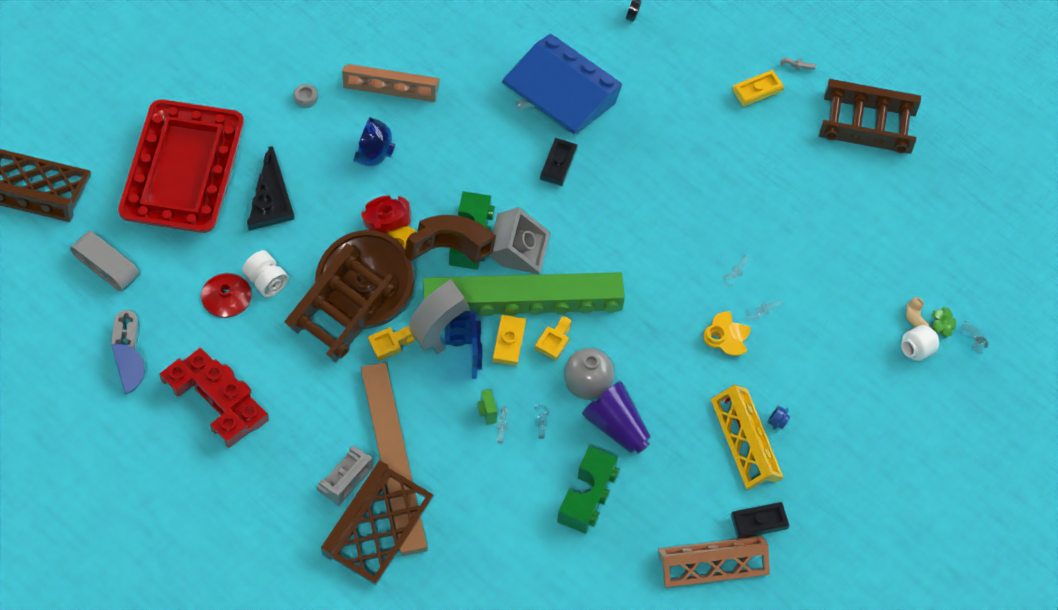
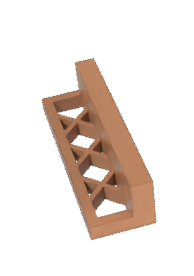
M352 64L344 66L342 71L343 88L436 102L440 78Z
M762 536L658 548L659 560L663 565L665 587L770 575L768 543ZM762 555V568L751 569L746 565L752 556ZM726 559H734L739 563L730 572H725L720 568ZM702 562H708L713 566L706 575H698L694 571ZM681 565L686 569L680 578L670 579L669 566Z

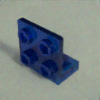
M464 311L445 326V345L458 347L470 344L472 379H477V370H482L483 358L481 320H476V311Z

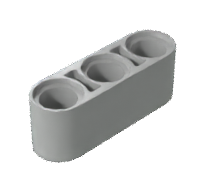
M87 231L70 247L72 254L80 262L118 291H122L139 276L138 269L131 261L92 231Z

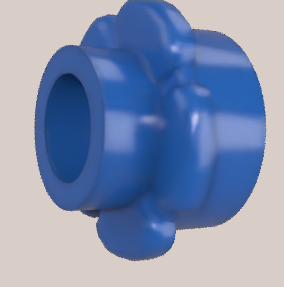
M778 406L769 417L768 423L773 426L774 430L778 427L783 429L790 419V416L787 415L788 408L783 409Z

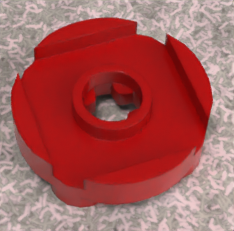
M390 195L371 200L365 205L366 210L361 213L364 226L369 230L385 234L400 227L408 226L411 223L409 202L400 196H397L398 200L391 199Z

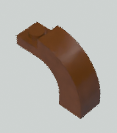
M456 215L432 216L419 221L418 231L412 233L407 238L405 256L412 261L431 249L448 247L460 251L475 264L492 254L496 235L482 224L469 218Z

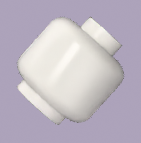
M919 325L907 331L902 337L901 349L904 355L914 361H922L938 351V335L929 326Z

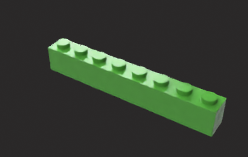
M622 272L423 278L424 300L450 279L454 282L470 307L458 315V317L468 315L491 316L493 314L513 316L518 313L539 315L551 312L557 314H565L567 312L591 313L593 311L613 313L623 310L625 299Z

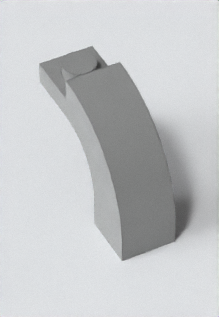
M451 279L433 291L418 306L410 320L409 330L423 351L433 348L439 354L445 350L440 340L441 332L451 320L470 308L464 296Z

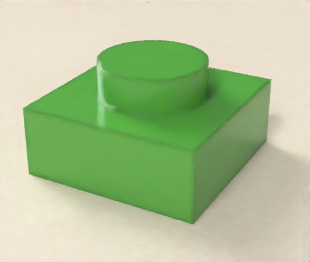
M491 389L481 391L480 401L477 402L478 413L480 417L484 416L486 425L497 423V408Z

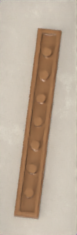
M386 362L362 366L361 374L380 460L386 463L391 470L413 482ZM390 477L386 483L387 493L391 494L402 491L400 483ZM415 493L406 495L409 508L418 506ZM403 496L389 499L392 512L406 509ZM416 512L410 513L411 518L414 516ZM407 514L393 517L395 530L406 528L409 523ZM421 517L401 546V556L427 551Z

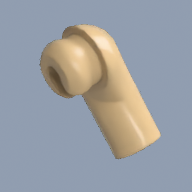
M913 297L907 303L906 319L914 327L919 325L930 327V324L921 317V308L924 306V302L919 297Z

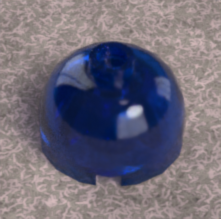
M369 117L359 141L358 152L356 151L353 162L371 167L381 164L386 156L391 158L396 144L391 143L392 132L385 123Z

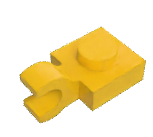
M562 316L555 329L547 326L535 344V350L557 361L569 343V337L566 335L571 329L570 324L572 320Z
M409 326L394 333L391 327L368 336V342L378 362L402 352L400 345H409L415 341Z

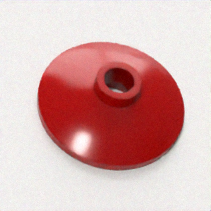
M223 273L212 277L205 283L201 292L204 308L210 314L221 318H230L241 314L249 306L252 297L248 282L241 276L232 273ZM223 290H230L227 293L221 292Z

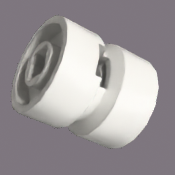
M262 250L247 259L243 265L242 272L252 283H255V287L265 298H269L278 294L287 285L289 276L281 266H276V261L266 250Z

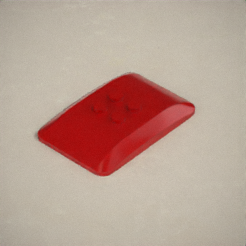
M159 99L154 101L149 107L119 203L118 212L120 217L129 222L199 233H207L214 229L227 191L244 126L242 114L235 110Z

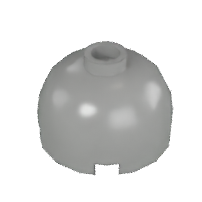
M584 348L576 351L569 357L564 369L566 386L573 395L581 399L591 400V397L598 396L600 398V395L614 383V365L610 357L603 351L595 348Z

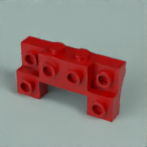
M201 348L197 349L183 361L180 358L159 373L161 382L163 384L168 383L173 388L174 394L177 397L194 385V389L221 415L210 424V427L214 434L218 433L224 439L225 445L228 448L248 433L259 429L269 421L268 413L251 398L250 387L243 380L239 382L227 364L222 365L217 359L213 360Z

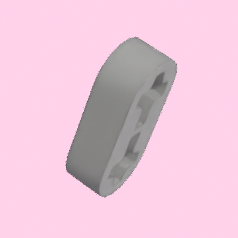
M122 310L115 316L112 344H123V338H126L127 345L136 350L139 323L133 311ZM126 319H129L130 322L128 323L127 330H124L123 323H125Z

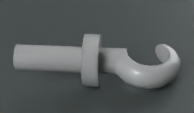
M783 58L780 61L782 66H785V63H789L791 66L797 67L796 70H800V68L816 69V64L802 62V59L799 58L798 61H794L791 58Z

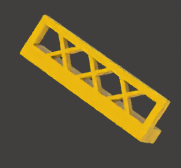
M734 384L711 398L746 489L751 490L766 480L776 483L783 479V474L748 389ZM730 397L732 405L729 413L723 411L720 402ZM734 418L738 419L741 424L738 435L733 434L731 431ZM742 441L748 442L750 446L747 458L742 457L739 451ZM752 463L758 466L761 475L753 480L749 476Z

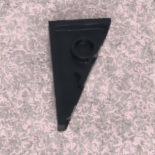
M273 146L268 147V151L265 153L262 173L259 175L256 195L252 201L250 218L247 220L248 230L294 220V213Z

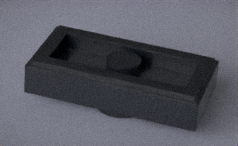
M555 138L541 172L540 180L563 186L578 144Z
M782 502L733 511L731 513V519L738 539L787 530L790 526Z

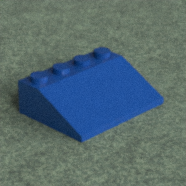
M551 33L539 40L502 80L503 84L573 134L614 106L622 87V83L612 75L602 70Z

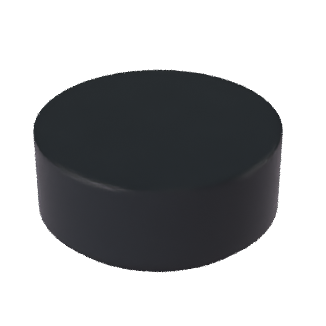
M632 0L626 19L635 21L642 3L641 0Z

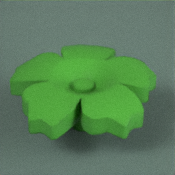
M943 307L942 309L934 310L932 317L936 320L933 321L932 329L936 333L941 332V335H944L945 338L951 336L952 330L956 327V319L952 318L953 313L949 308Z

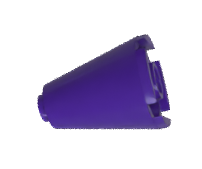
M617 382L600 395L599 399L589 404L582 412L585 419L630 453L636 451L639 454L650 445L648 440L651 436L622 382Z

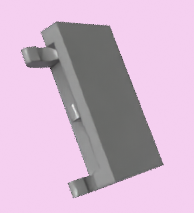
M352 445L344 459L325 480L321 479L317 490L340 506L373 469L372 457Z

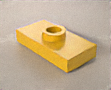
M773 69L735 84L732 87L733 93L743 107L784 90V85Z
M501 315L493 362L518 366L526 325L525 318Z

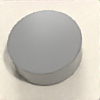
M302 84L294 90V101L299 107L310 108L316 104L318 100L317 90L312 85Z

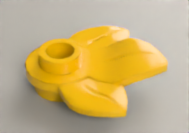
M730 311L718 313L713 318L712 325L704 331L703 340L709 347L720 348L727 355L740 356L747 352L743 342L749 336L751 328L743 324L733 323ZM711 336H717L719 339H714Z

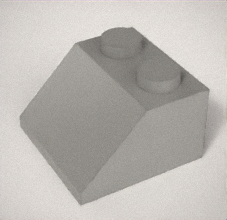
M519 207L498 213L492 232L496 235L492 254L488 256L502 267L539 274L551 232Z

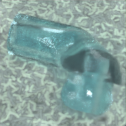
M964 321L959 331L973 339L974 343L971 349L982 354L989 345L983 331Z

